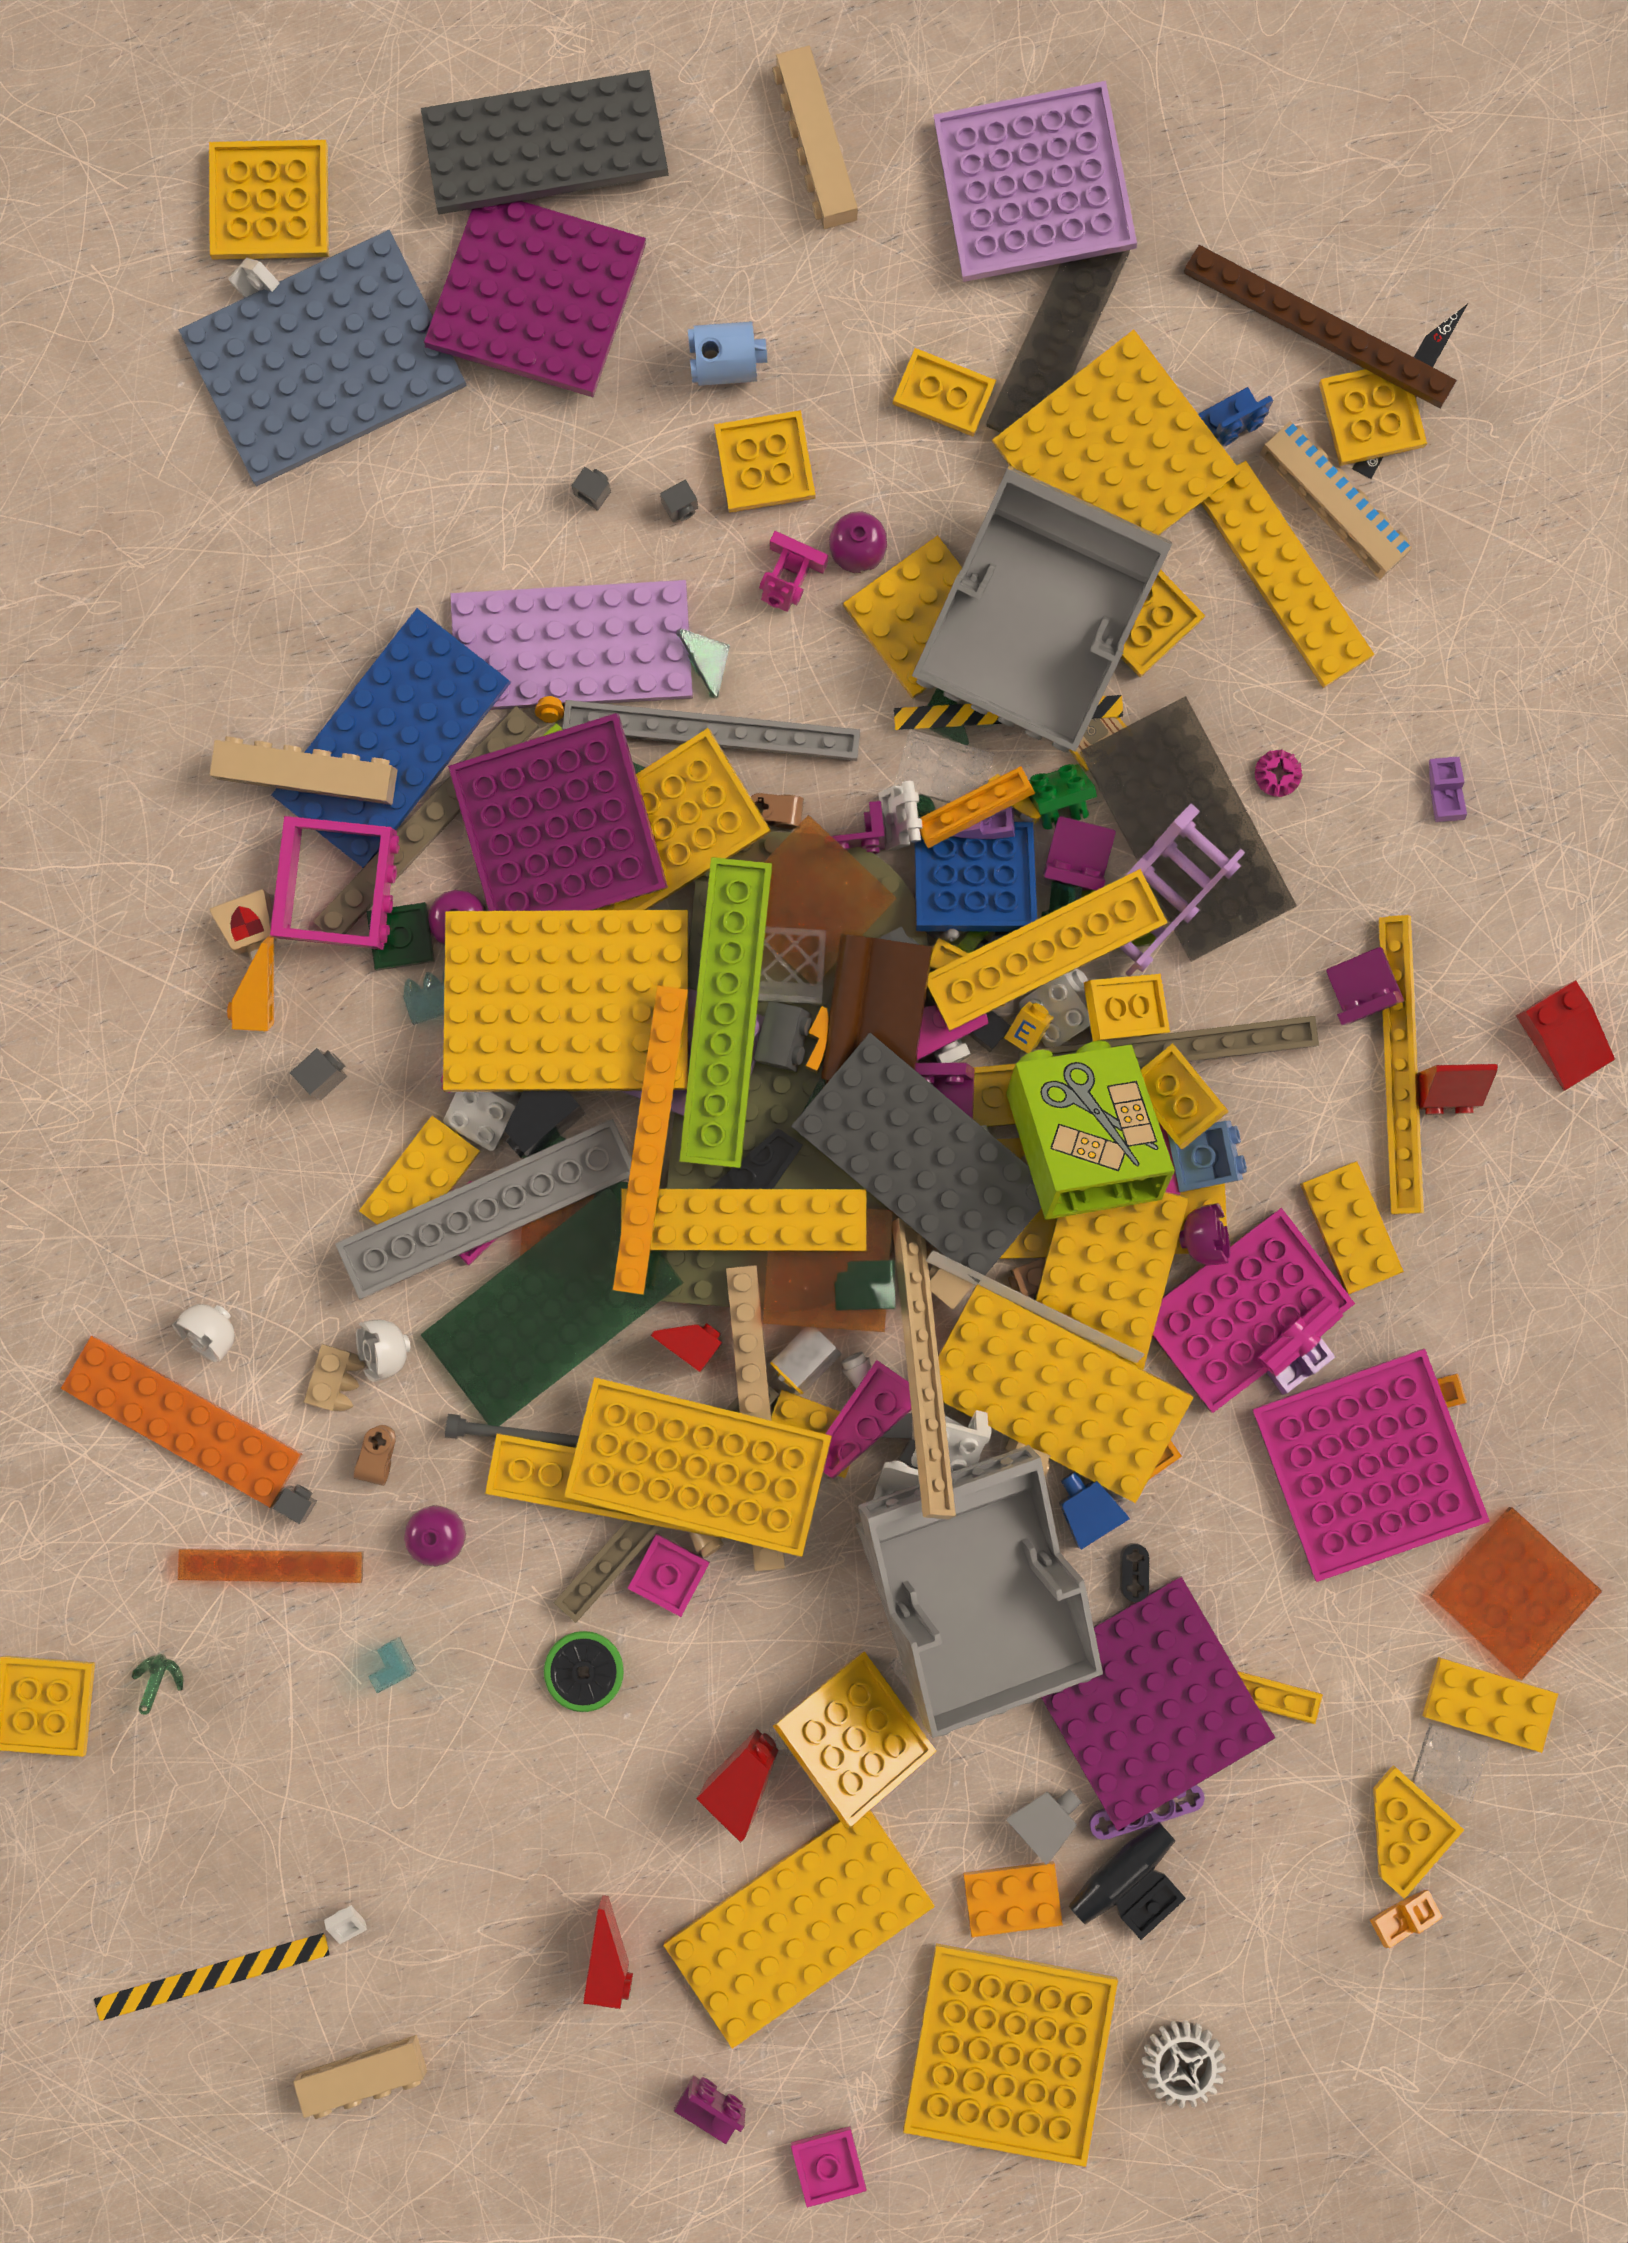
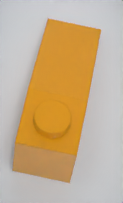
M268 936L261 943L232 998V1002L228 1003L227 1018L232 1020V1029L269 1031L274 1025V937Z

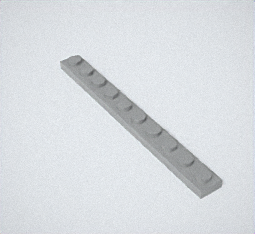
M573 700L565 701L563 730L618 713L626 738L683 744L708 728L722 748L857 761L860 729Z

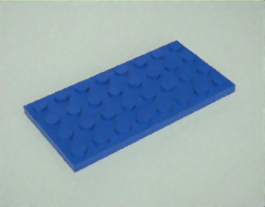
M416 608L304 752L312 754L313 749H320L331 752V757L342 758V753L360 756V761L371 762L372 758L389 760V765L398 770L393 804L389 805L278 788L275 789L271 796L299 818L391 827L396 831L508 688L511 681ZM316 830L362 868L379 852L381 837Z

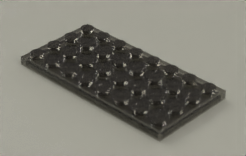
M1186 696L1081 750L1080 754L1137 862L1152 848L1159 837L1190 804L1200 811L1192 820L1196 824L1195 828L1225 856L1231 859L1240 849L1245 852L1237 861L1241 867L1230 879L1223 876L1196 905L1200 911L1188 923L1182 920L1174 929L1190 962L1297 906ZM1179 835L1174 840L1178 844L1176 848L1211 880L1221 870L1213 860L1186 836L1183 838ZM1161 855L1151 865L1156 869L1154 873L1188 904L1203 890L1198 883L1169 857L1165 858ZM1151 886L1171 924L1180 912Z

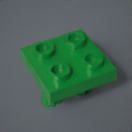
M1067 764L1061 766L1057 771L1047 774H1035L1029 779L1035 794L1029 796V799L1041 815L1044 829H1053V822L1056 827L1059 817L1058 809L1069 806L1071 819L1081 820L1080 814H1082L1084 819L1089 816L1086 800L1097 797L1094 784L1079 764Z

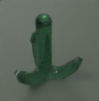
M158 1654L145 1659L132 1672L131 1677L133 1679L141 1677L147 1670L151 1673L139 1706V1713L142 1715L150 1713L165 1670L171 1673L178 1691L183 1690L184 1678L180 1667L175 1661L166 1659L164 1654Z

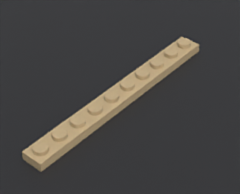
M897 1218L892 1221L922 1513L924 1518L949 1520L956 1517L929 1269L928 1262L926 1261V1242L919 1233L901 1218Z
M757 1265L727 1267L739 1411L742 1414L772 1421ZM752 1545L755 1571L785 1569L784 1552Z

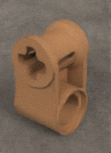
M756 793L751 796L756 806L757 803H762L763 809H767L763 810L762 817L768 826L784 829L801 828L804 798L796 795Z
M379 1425L366 1432L361 1452L356 1462L354 1479L382 1486L386 1484L396 1442V1435L391 1427ZM382 1433V1439L386 1440V1443L378 1446V1441L374 1439V1436Z

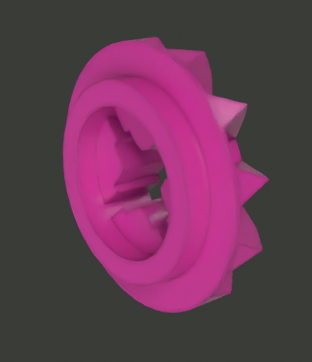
M1283 749L1270 750L1259 759L1255 767V779L1258 786L1266 794L1275 797L1291 794L1297 789L1303 776L1301 763L1298 762L1294 754L1288 753ZM1281 762L1282 771L1287 772L1288 775H1283L1277 784L1276 774L1271 773L1270 770H1275Z

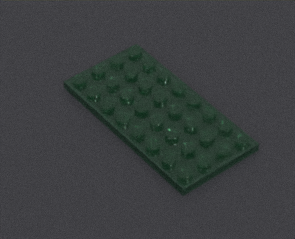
M611 1187L605 1189L421 1334L422 1338L488 1425L501 1426L684 1283L660 1251H650L644 1294L613 1290L621 1237V1200Z

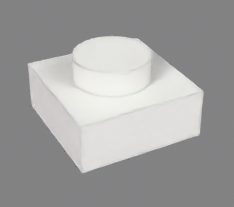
M352 1905L339 1910L324 1920L326 1930L339 1944L367 1930L365 1920Z

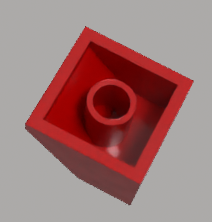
M708 1323L704 1327L700 1324L655 1330L651 1334L654 1339L699 1372L703 1371L723 1344L718 1339L721 1333Z

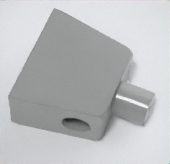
M1070 1789L1057 1801L1046 1792L1009 1816L1006 1820L1047 1865L1077 1826L1069 1815L1082 1802Z

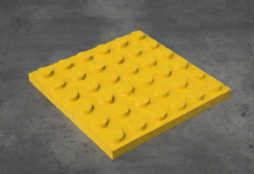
M1134 329L992 439V443L1011 467L1157 535H1161L1241 472Z
M936 1943L903 2133L1086 2167L1118 1985L1117 1977Z

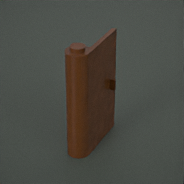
M841 933L828 1022L827 1044L821 1078L826 1079V1084L869 1033L874 1035L915 1070L933 946Z

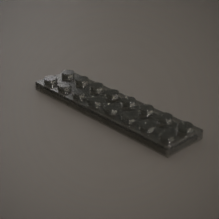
M1131 250L1060 263L989 415L986 427L1000 433L1073 377Z

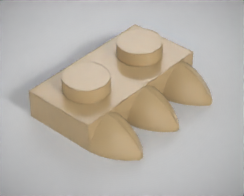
M321 1344L304 1403L331 1411H345L352 1408L351 1400L346 1395L340 1393V1391H351L360 1386L357 1380L346 1372L361 1370L365 1368V1363L360 1361L358 1355L352 1352Z

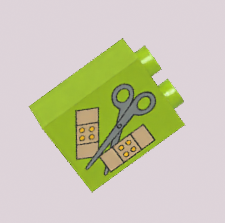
M1094 1041L1083 1045L1074 1054L1054 1057L1053 1053L1049 1050H1036L1021 1057L1015 1064L1006 1095L1045 1220L1162 1200L1175 1170L1132 1044L1111 1048L1110 1044L1106 1041Z

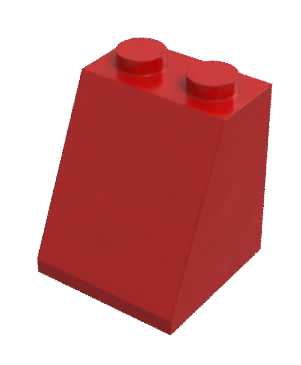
M758 1729L708 1777L696 1798L740 1843L745 1839L756 1817L779 1751L776 1748L775 1741L768 1734H762Z

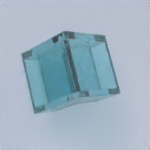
M401 1637L390 1641L377 1650L385 1666L374 1671L368 1677L376 1693H379L412 1676L417 1671Z

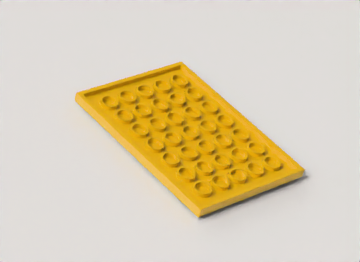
M688 910L446 911L443 1091H642L657 985L688 990ZM688 996L674 1090H687Z

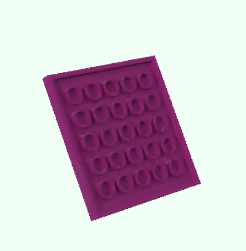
M523 201L472 209L425 337V348L594 397L646 246V238Z
M618 713L448 766L489 911L597 910L668 888Z
M1182 1576L1148 1594L1144 1600L1131 1604L1094 1626L1103 1675L1092 1678L1088 1682L1065 1688L1059 1693H1052L1041 1697L1117 1831L1275 1739L1274 1734Z

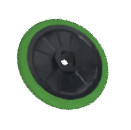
M580 1631L564 1636L551 1648L544 1665L545 1683L551 1696L563 1707L577 1712L594 1711L607 1705L616 1696L623 1681L624 1668L620 1653L611 1641L594 1632ZM588 1666L590 1676L580 1677L578 1675V1667Z

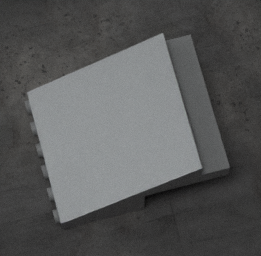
M1009 466L966 561L953 583L912 676L917 678L916 682L925 688L933 689L935 686L945 691L943 695L953 701L960 702L963 699L971 703V708L981 714L987 715L988 712L999 716L998 721L1007 726L1014 727L1015 724L1026 729L1025 733L1035 739L1041 740L1044 737L1053 741L1052 746L1063 752H1068L1069 749L1076 752L1123 654L1124 644L1172 546V541Z
M1030 1445L951 1472L956 1517L949 1520L923 1517L920 1484L858 1505L861 1522L857 1523L856 1527L921 1721L932 1738L947 1735L956 1729L967 1725H974L985 1718L996 1714H1003L1009 1709L1032 1703L1041 1697L1052 1693H1059L1065 1688L1088 1682L1092 1678L1103 1675L1085 1582L1060 1553L1041 1457Z

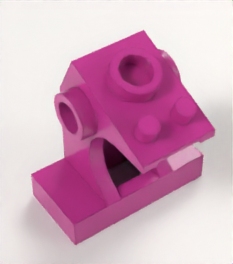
M774 531L770 539V550L781 555L773 572H766L764 574L759 589L763 590L762 601L774 608L788 612L791 605L797 606L802 597L804 589L800 587L809 568L823 574L828 565V555L780 532ZM783 569L797 575L794 583H788L779 578Z

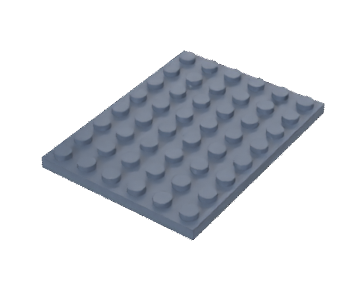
M390 229L279 281L280 284L273 292L262 289L178 329L256 487L467 386L452 355L425 348L424 340L433 316Z

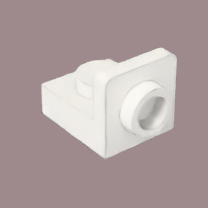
M246 258L229 277L231 284L245 298L260 291V289L273 292L280 284L260 261Z
M960 1039L933 1052L938 1063H957L968 1058L971 1054L966 1043L962 1044Z

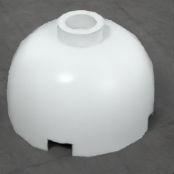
M196 1304L185 1310L172 1324L173 1329L183 1340L187 1337L193 1343L191 1347L213 1362L221 1361L233 1345L235 1337L233 1325L228 1320L231 1315L219 1305L213 1308L206 1304Z
M381 1319L360 1322L359 1325L363 1328L356 1331V1345L359 1360H366L369 1368L363 1370L366 1377L370 1381L375 1382L394 1376L403 1368L407 1352H410L408 1336L406 1334L403 1335L393 1322Z

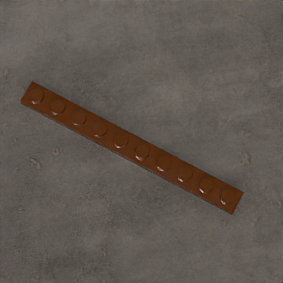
M1198 245L1184 269V274L1440 409L1457 381L1449 375L1201 245Z

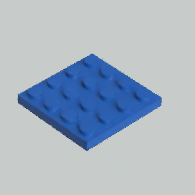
M1014 822L1015 837L971 839L951 836L930 848H927L922 836L921 841L914 842L916 931H948L949 929H956L957 931L1013 932L1037 920L1033 822Z

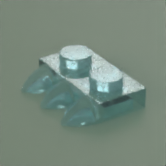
M445 969L443 971L442 983H440L435 975L426 972L423 980V989L415 981L409 978L406 980L403 998L413 1025L444 1015Z

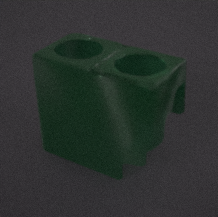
M895 1260L849 1261L847 1263L848 1271L837 1274V1281L834 1282L835 1311L896 1309Z

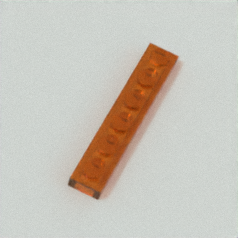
M179 1549L178 1580L362 1583L364 1551Z

